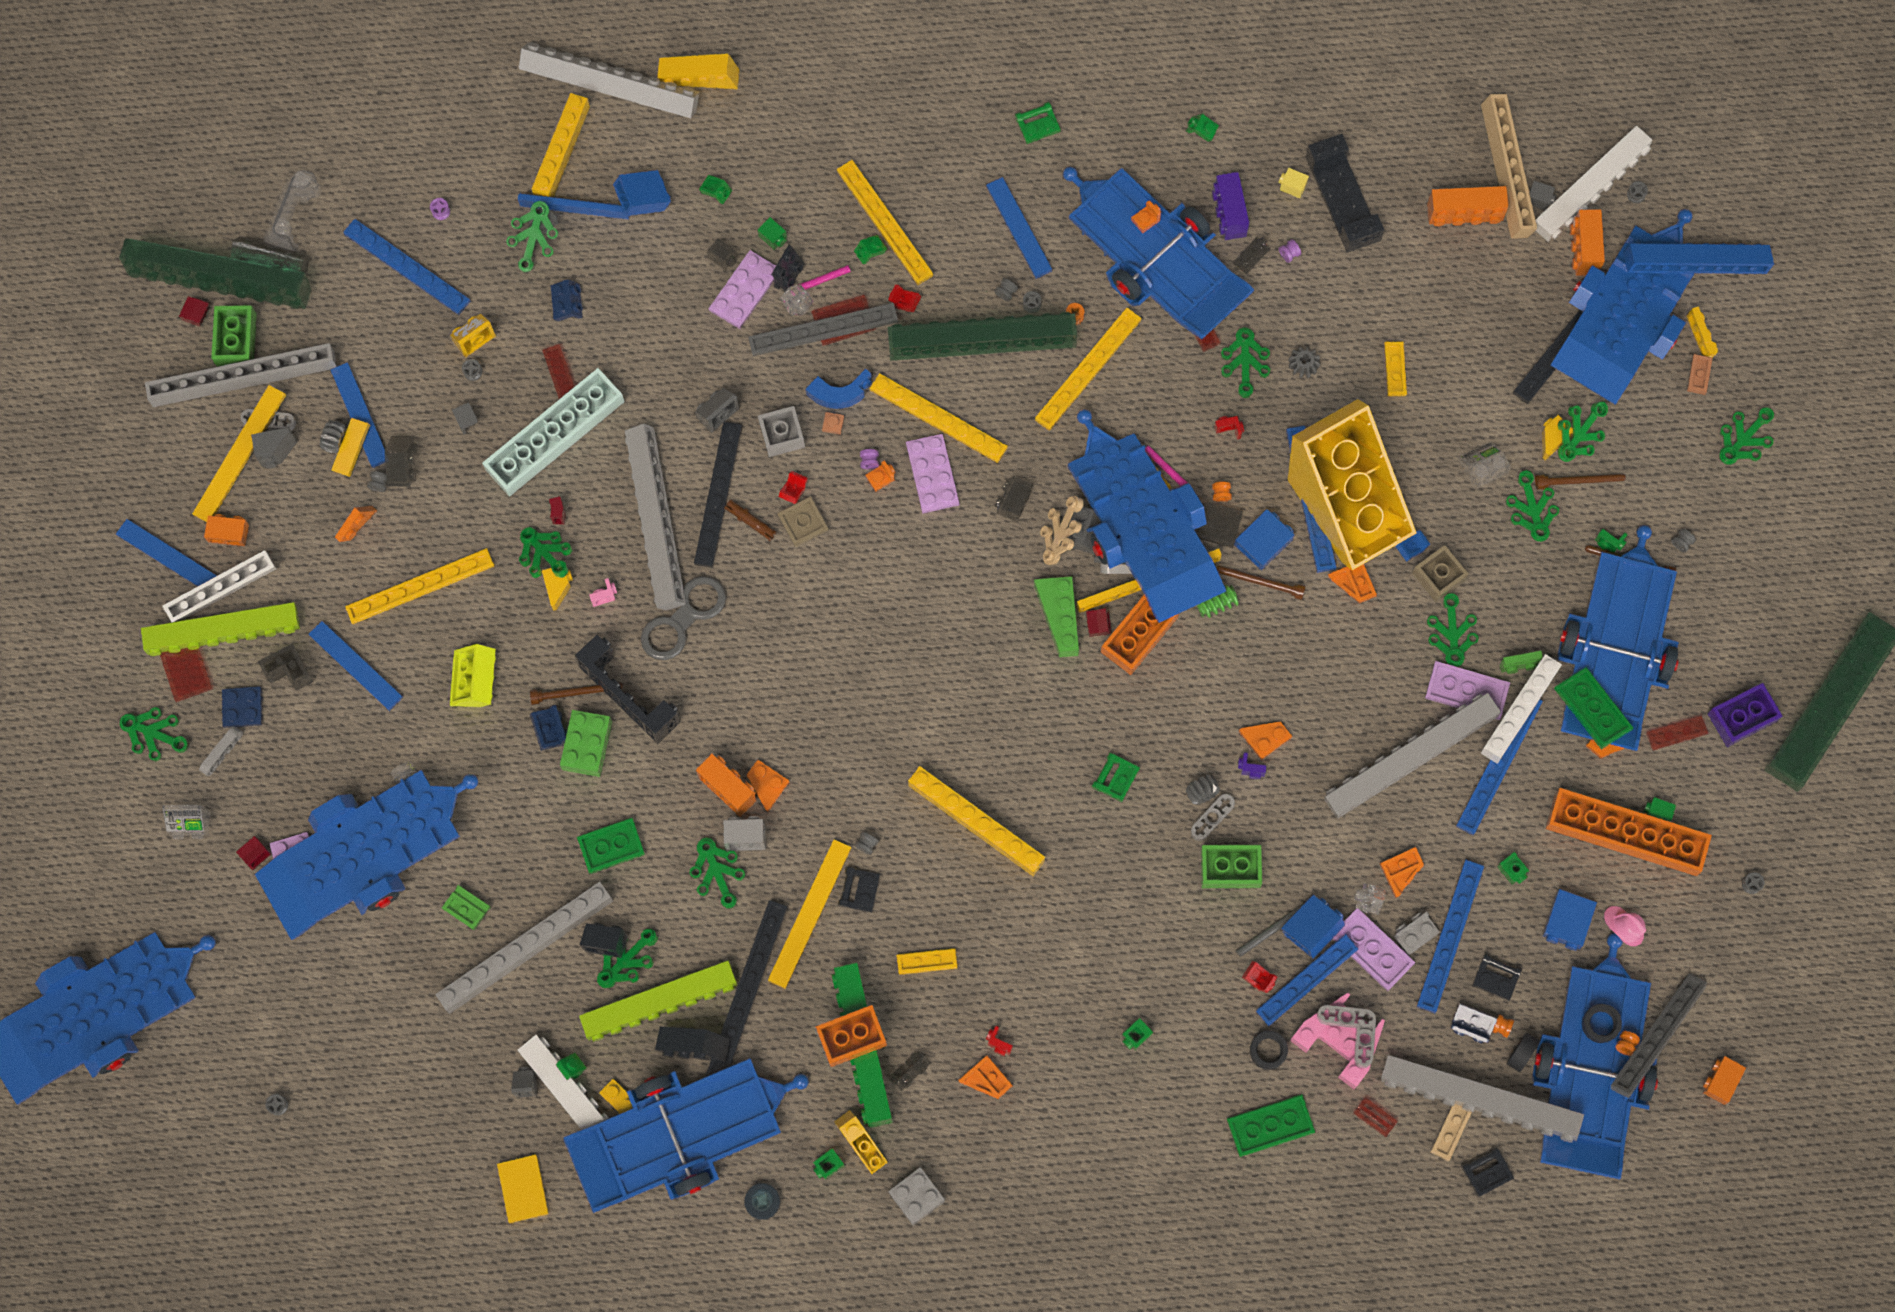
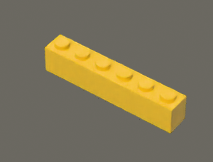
M570 93L532 186L533 195L554 197L589 111L588 98Z

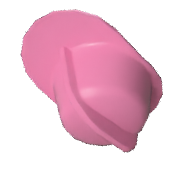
M1611 906L1606 909L1604 919L1608 927L1625 944L1629 946L1640 945L1646 932L1643 918L1636 913H1627L1617 906Z

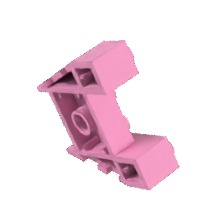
M1345 994L1330 1005L1346 1007L1343 1004L1350 994ZM1325 1010V1012L1321 1015H1323L1326 1020H1328L1330 1016L1335 1017L1334 1021H1337L1338 1011H1336L1335 1015L1328 1014V1011ZM1343 1012L1341 1019L1344 1022H1350L1352 1016L1348 1012ZM1315 1014L1301 1025L1290 1040L1306 1053L1316 1039L1319 1038L1349 1061V1064L1338 1078L1352 1089L1358 1086L1369 1071L1370 1066L1360 1068L1354 1062L1356 1028L1321 1024L1317 1019V1014ZM1356 1014V1019H1355L1354 1023H1357V1020H1358V1019H1361V1020H1363V1019H1362V1018H1357L1358 1015ZM1383 1019L1375 1028L1374 1053L1385 1022ZM1360 1035L1359 1039L1363 1044L1370 1043L1369 1035ZM1370 1048L1363 1049L1361 1057H1358L1362 1059V1063L1369 1060V1058L1365 1057V1052L1367 1049L1370 1050Z

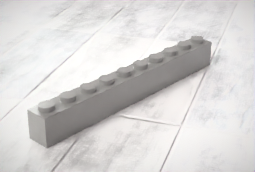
M527 43L521 49L519 69L687 118H691L696 113L699 92L694 91L693 88L679 87L673 82L665 83L655 77L648 78L642 76L638 72L631 73L620 67H610L603 62H592L589 58H578L571 53L557 52L554 48L540 47L537 43Z
M330 343L149 381L145 382L148 401L153 407L327 371L337 367L334 350Z
M643 423L625 430V442L629 451L628 459L632 468L635 496L639 507L638 513L642 523L641 531L644 534V547L648 557L647 564L650 569L651 585L655 595L654 602L657 608L668 611L685 605L686 601L654 427Z
M1488 693L1484 696L1479 694L1472 699L1473 703L1466 706L1464 704L1456 709V714L1452 716L1446 715L1439 720L1440 724L1437 726L1431 725L1423 731V735L1419 737L1417 735L1413 736L1404 747L1400 745L1394 748L1390 756L1386 758L1385 756L1380 757L1371 768L1366 766L1358 772L1360 775L1352 778L1351 776L1342 782L1343 785L1338 789L1333 787L1327 791V796H1325L1324 800L1337 819L1499 717L1501 711Z
M598 882L435 995L449 1014L612 903V898L601 882Z
M1390 1055L1387 1057L1381 1077V1082H1384V1085L1387 1087L1404 1088L1403 1091L1409 1094L1417 1092L1423 1094V1097L1429 1100L1437 1098L1443 1100L1442 1103L1449 1106L1457 1104L1462 1106V1109L1465 1111L1474 1112L1476 1110L1482 1112L1481 1115L1488 1118L1496 1116L1502 1118V1122L1513 1124V1122L1519 1123L1524 1129L1533 1130L1535 1128L1541 1130L1540 1133L1547 1136L1555 1134L1561 1136L1560 1139L1567 1142L1577 1141L1584 1114Z

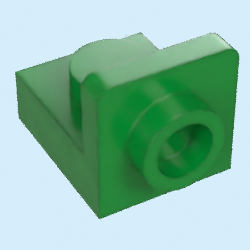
M711 175L706 177L699 188L702 194L716 198L720 204H724L732 192V189L725 180Z

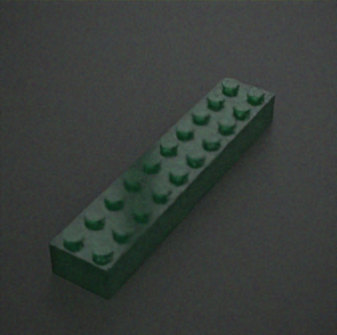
M125 238L119 255L127 274L133 278L142 277L153 282L163 281L169 285L178 284L185 288L194 287L205 292L214 291L221 295H235L241 299L251 298L257 302L266 301L277 306L282 304L293 309H306L311 292V286L305 272L129 238Z
M1063 312L1060 315L1046 313L1041 316L1024 315L1019 318L1007 316L1004 319L989 317L985 320L968 319L963 322L950 320L948 323L933 321L929 324L912 323L906 326L894 324L888 327L890 361L1076 348L1075 314L1070 312Z
M1871 612L1863 618L1764 771L1796 792L1803 788L1894 648L1895 628Z

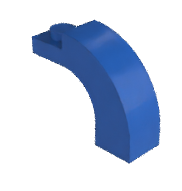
M865 369L851 384L837 388L828 385L818 376L805 389L806 395L823 407L832 409L847 408L857 404L865 397L862 389L866 390L870 386L872 377L871 373Z

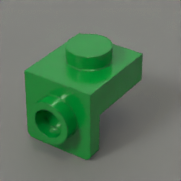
M1199 114L1190 118L1186 132L1189 134L1194 132L1205 141L1210 142L1219 125L1204 114Z
M875 235L862 239L854 252L864 265L868 263L870 258L884 254L887 248L879 236Z
M1602 529L1595 541L1604 550L1608 549L1611 552H1615L1618 549L1621 551L1627 543L1625 538L1628 534L1624 533L1617 540Z
M576 1053L559 1060L556 1064L566 1080L576 1079L586 1070V1066Z

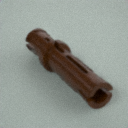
M732 499L726 504L728 506H725V510L736 516L739 522L743 521L768 539V541L771 542L775 537L774 535L777 534V531L749 513V509L742 508Z

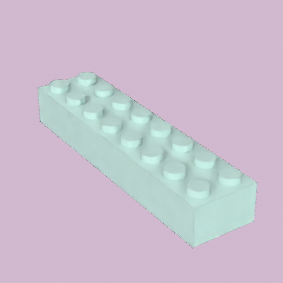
M597 368L482 463L485 470L510 497L625 402L623 395Z

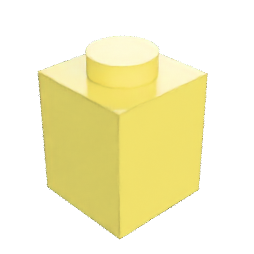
M1288 168L1286 174L1282 173L1279 179L1281 184L1280 190L1301 198L1309 176Z

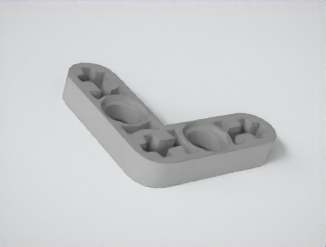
M1331 1005L1322 1006L1317 1013V1019L1321 1024L1356 1028L1354 1062L1360 1068L1369 1067L1374 1055L1375 1014L1368 1009ZM1327 1010L1328 1014L1335 1015L1336 1011H1338L1337 1021H1334L1335 1017L1333 1016L1326 1020L1321 1014ZM1343 1012L1351 1014L1352 1020L1350 1022H1344L1341 1019ZM1355 1013H1358L1357 1018H1363L1365 1015H1368L1371 1021L1365 1024L1364 1020L1358 1019L1357 1023H1354L1356 1019ZM1360 1035H1369L1370 1043L1363 1044L1359 1039ZM1370 1048V1050L1367 1049L1365 1052V1057L1369 1058V1060L1362 1063V1059L1358 1057H1361L1363 1049Z

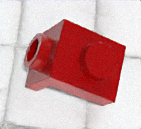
M895 284L888 300L894 303L896 309L914 313L921 296L919 293L903 290L900 285Z
M1224 416L1215 421L1214 428L1216 434L1235 430L1237 440L1241 439L1244 427L1242 421L1239 422L1237 416L1230 418Z
M791 471L778 497L796 504L805 491L808 478Z
M1254 961L1251 962L1242 976L1255 989L1265 993L1275 986V981L1278 978L1275 974L1269 973Z
M995 1026L994 1030L990 1028L986 1040L989 1041L988 1046L994 1048V1052L1001 1056H1005V1054L1010 1055L1013 1045L996 1038L999 1026Z

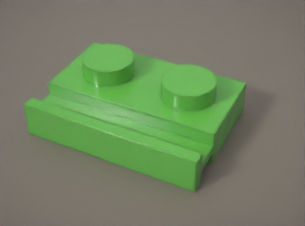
M1536 651L1504 657L1499 665L1501 673L1513 674L1518 672L1519 669L1526 668L1527 671L1536 669L1543 658L1542 652Z
M459 885L442 907L444 911L474 931L491 908Z

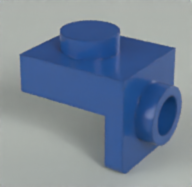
M1418 530L1416 534L1395 547L1407 562L1423 553L1430 546V543L1421 530Z

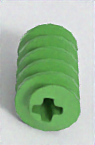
M1224 585L1226 592L1197 605L1203 618L1204 614L1211 618V611L1218 615V608L1225 612V605L1232 609V602L1239 606L1237 595L1231 585L1230 587Z

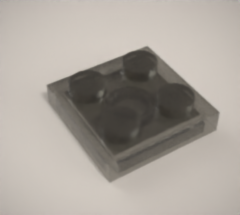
M1206 501L1204 510L1207 524L1199 527L1197 536L1200 540L1233 548L1243 511Z

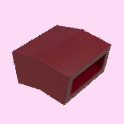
M188 296L179 317L182 321L201 327L210 307L209 303Z
M561 497L549 499L552 523L555 525H565L566 512Z
M1104 608L1086 611L1089 637L1112 634L1109 610Z
M255 836L236 851L252 871L271 855Z

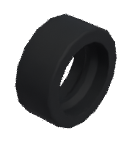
M1596 1004L1589 1008L1583 1016V1032L1593 1042L1607 1043L1617 1037L1621 1031V1016L1611 1005ZM1597 1012H1605L1613 1019V1029L1607 1035L1595 1033L1590 1026L1591 1017Z
M1275 1031L1259 1033L1250 1045L1252 1061L1264 1070L1278 1068L1288 1055V1045L1285 1038ZM1273 1039L1279 1044L1280 1055L1275 1061L1266 1062L1259 1057L1257 1047L1262 1040Z
M1526 1032L1506 1064L1521 1072L1537 1048L1540 1040Z

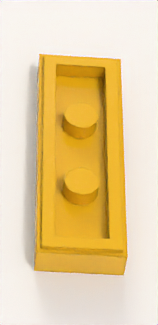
M1385 342L1387 396H1406L1404 342Z
M351 418L331 469L333 472L348 477L351 476L370 424Z
M953 948L898 954V973L903 975L957 969L956 950Z

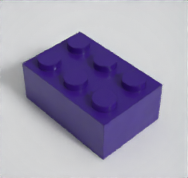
M1239 173L1217 175L1216 181L1213 183L1212 199L1217 203L1215 213L1216 217L1220 218V235H1224V240L1246 237L1249 219Z
M1763 683L1712 708L1707 714L1726 747L1778 722L1783 717Z

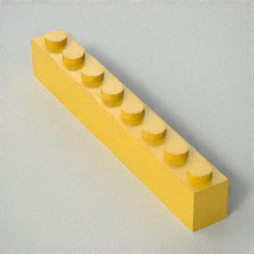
M919 766L908 780L910 788L1031 876H1034L1045 862V856Z

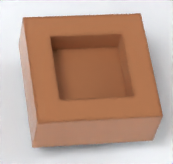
M826 412L822 432L841 435L844 415Z

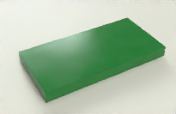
M1587 667L1555 686V691L1601 750L1633 730V726Z
M1303 1095L1226 1119L1239 1158L1316 1133Z

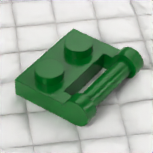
M1046 102L1043 106L1024 113H1015V119L1026 144L1061 132L1050 102ZM1045 112L1047 113L1046 117L1025 124L1023 121Z
M1109 753L1106 757L1107 762L1091 787L1122 803L1140 767L1115 754ZM1114 763L1118 764L1119 767L1109 786H1104L1103 784Z

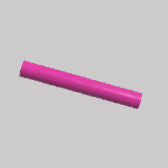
M847 265L796 285L797 289L801 292L849 273L850 268Z
M1150 446L1145 448L1147 455L1180 486L1187 484Z

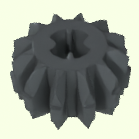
M1301 346L1298 348V352L1293 350L1292 356L1288 359L1290 362L1289 369H1294L1292 374L1300 373V379L1303 377V374L1307 378H1310L1311 374L1315 375L1317 373L1316 369L1320 367L1318 362L1320 357L1315 356L1316 351L1310 352L1309 347L1303 350Z
M331 420L325 424L320 438L321 449L330 453H337L339 451L346 431L344 424Z
M1206 775L1191 782L1186 788V793L1193 804L1200 805L1214 798L1219 793L1220 788L1213 775Z

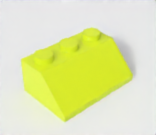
M475 644L454 650L449 706L483 707L491 705L496 649Z

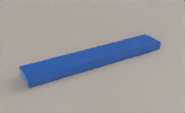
M1003 177L987 184V190L1035 279L1052 272L1048 260Z
M521 193L518 195V202L521 207L531 208L535 202L542 201L548 205L550 210L629 219L621 205Z
M348 362L331 369L350 417L370 424L362 446L371 467L374 468L390 461Z
M128 519L125 520L116 533L118 537L197 587L216 577L209 570Z
M323 621L308 634L386 709L390 711L403 698Z
M1345 934L1256 1010V1012L1270 1026L1359 949Z

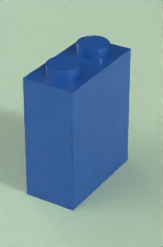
M658 170L622 174L618 176L613 184L626 216L665 211L671 202L670 195L666 191L664 181Z
M1268 509L1234 543V546L1261 571L1293 540L1295 535L1290 526L1284 525L1279 521L1278 515L1270 512Z
M1559 889L1556 892L1542 936L1546 937V941L1557 944L1560 942L1565 944L1567 949L1580 950L1584 945L1597 902Z
M1315 895L1282 927L1284 935L1312 959L1345 926L1344 916L1337 909L1332 910L1328 907L1329 904L1320 897L1318 899Z

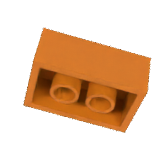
M1579 210L1573 218V224H1570V235H1573L1571 252H1574L1572 269L1575 270L1576 276H1586L1592 265L1601 270L1605 262L1602 210Z
M711 754L696 769L698 778L741 817L756 802L755 789L747 781L743 783L740 779L741 776L733 768L729 770L723 758L719 755L715 757Z
M872 1005L816 1026L830 1067L887 1046Z

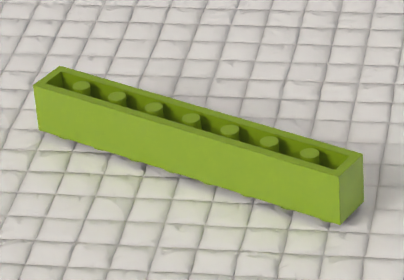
M293 602L141 628L143 650L146 654L158 656L162 652L177 653L181 651L180 649L188 648L189 650H195L204 645L212 647L222 642L236 643L240 639L254 640L257 639V636L265 635L266 637H272L276 633L281 632L290 634L300 629L297 606Z
M726 961L582 1014L579 1018L586 1038L596 1042L603 1039L605 1034H618L623 1031L622 1028L637 1027L641 1025L643 1020H656L660 1018L659 1014L665 1012L667 1014L675 1013L679 1010L678 1007L684 1005L691 1007L697 1004V1000L703 998L710 1000L716 997V993L721 991L723 993L731 992L738 985L730 963Z

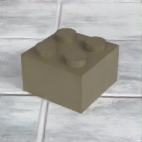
M1445 545L1415 566L1412 572L1435 602H1438L1465 582L1469 575Z

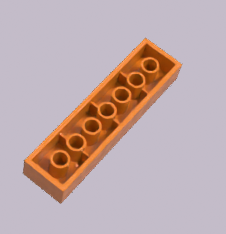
M1559 788L1555 793L1545 828L1694 876H1698L1703 870L1712 836L1563 788Z

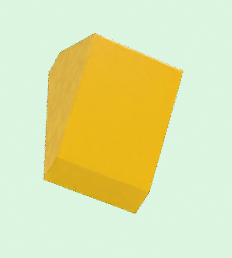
M1357 399L1292 436L1288 482L1300 500L1303 499L1309 512L1314 516L1324 535L1326 534L1330 540L1333 550L1344 565L1354 570L1416 534L1369 405Z

